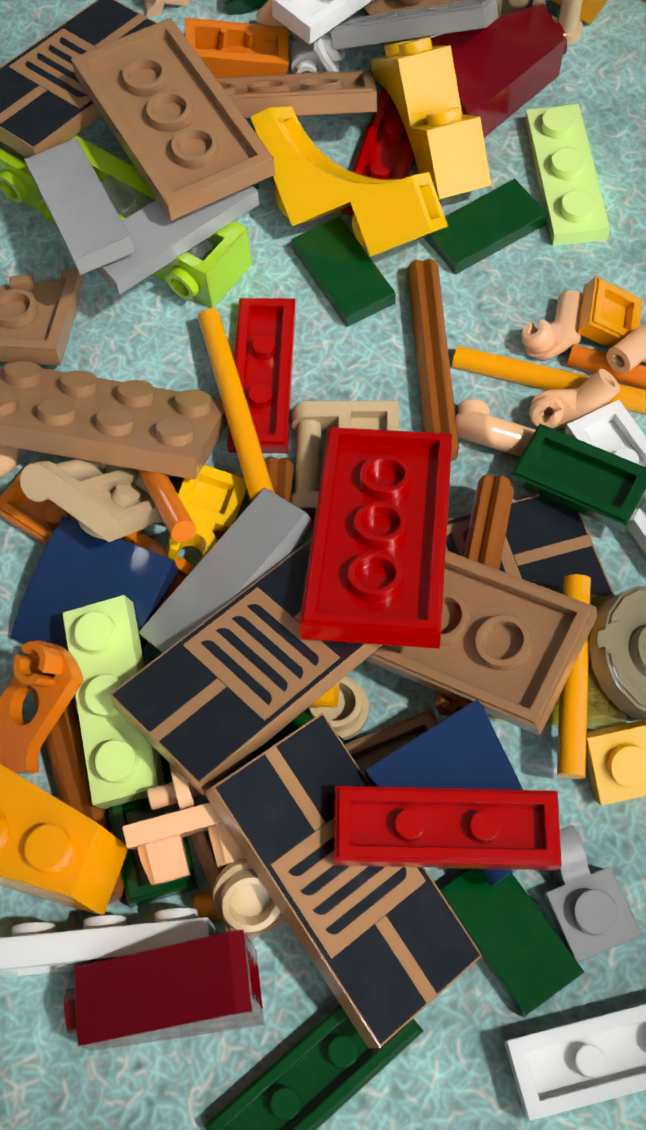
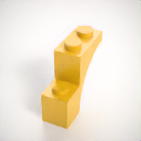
M431 37L416 40L415 38L384 45L385 56L370 59L374 80L386 89L400 114L413 150L418 173H430L438 199L491 186L480 116L462 115L451 46H432Z
M292 106L269 107L251 116L256 130L255 133L274 157L275 199L281 212L289 218L292 227L314 221L351 205L354 211L352 216L354 233L360 244L367 247L370 257L448 227L429 172L393 180L362 176L345 169L327 157L305 133Z

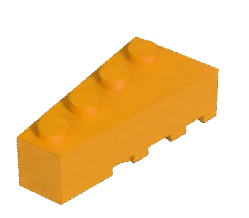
M0 764V886L103 916L128 852L127 845L94 820Z

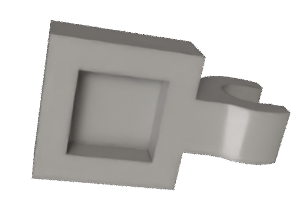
M573 825L560 829L562 866L558 870L553 871L561 887L546 892L543 898L565 946L576 961L580 962L643 935L611 866L591 874L584 847Z

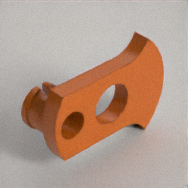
M38 640L29 641L21 646V650L27 653V656L16 654L13 664L14 676L0 697V764L14 773H39L38 757L40 749L84 681L81 669L69 651L57 644ZM35 689L39 699L38 711L32 721L26 724L22 716L23 702L26 695Z

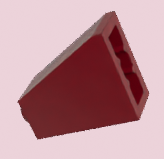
M544 4L501 16L486 28L446 33L431 38L432 46H451L462 115L480 116L484 138L559 76L562 56L567 52L565 31L560 23L554 22Z
M244 929L74 967L75 988L67 989L64 995V1017L67 1032L70 1036L77 1035L78 1047L90 1051L265 1025L257 950Z

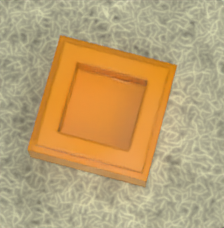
M595 276L583 287L577 333L610 349L640 327L643 299Z

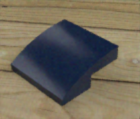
M62 516L32 575L10 638L12 641L22 645L29 641H45L57 644L68 651L63 612L125 595L134 604L139 632L156 613L178 572L175 560L122 539L108 542L107 540L96 538L86 533L79 526L78 522ZM139 634L143 651L147 641Z

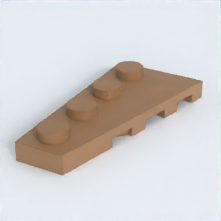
M78 269L62 270L61 279L35 282L33 274L9 277L8 286H0V362L29 361L36 364L61 366L83 285V277Z

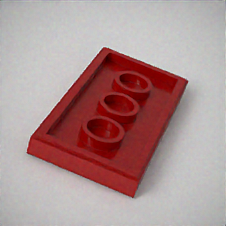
M328 427L299 623L300 639L440 649L452 434Z

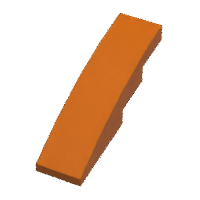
M185 17V32L183 35L215 78L288 73L289 47L287 27Z

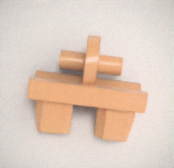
M171 764L170 769L173 782L149 788L147 792L152 810L178 803L180 811L122 826L127 848L135 851L138 850L140 861L151 885H158L191 875L182 840L186 836L209 831L217 867L226 866L236 860L246 858L212 804L209 802L197 806L195 798L202 795Z

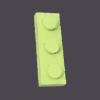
M579 104L526 109L525 125L544 210L548 213L547 223L552 246L608 240L610 226Z
M125 595L63 612L68 651L76 659L84 680L75 696L92 805L101 809L148 797L147 789L166 784L160 753L114 708L109 695L145 667L134 604Z

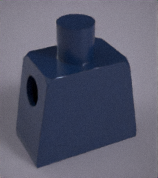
M478 700L473 701L367 768L364 774L372 787L523 790L494 728ZM518 869L479 870L489 885L493 887Z

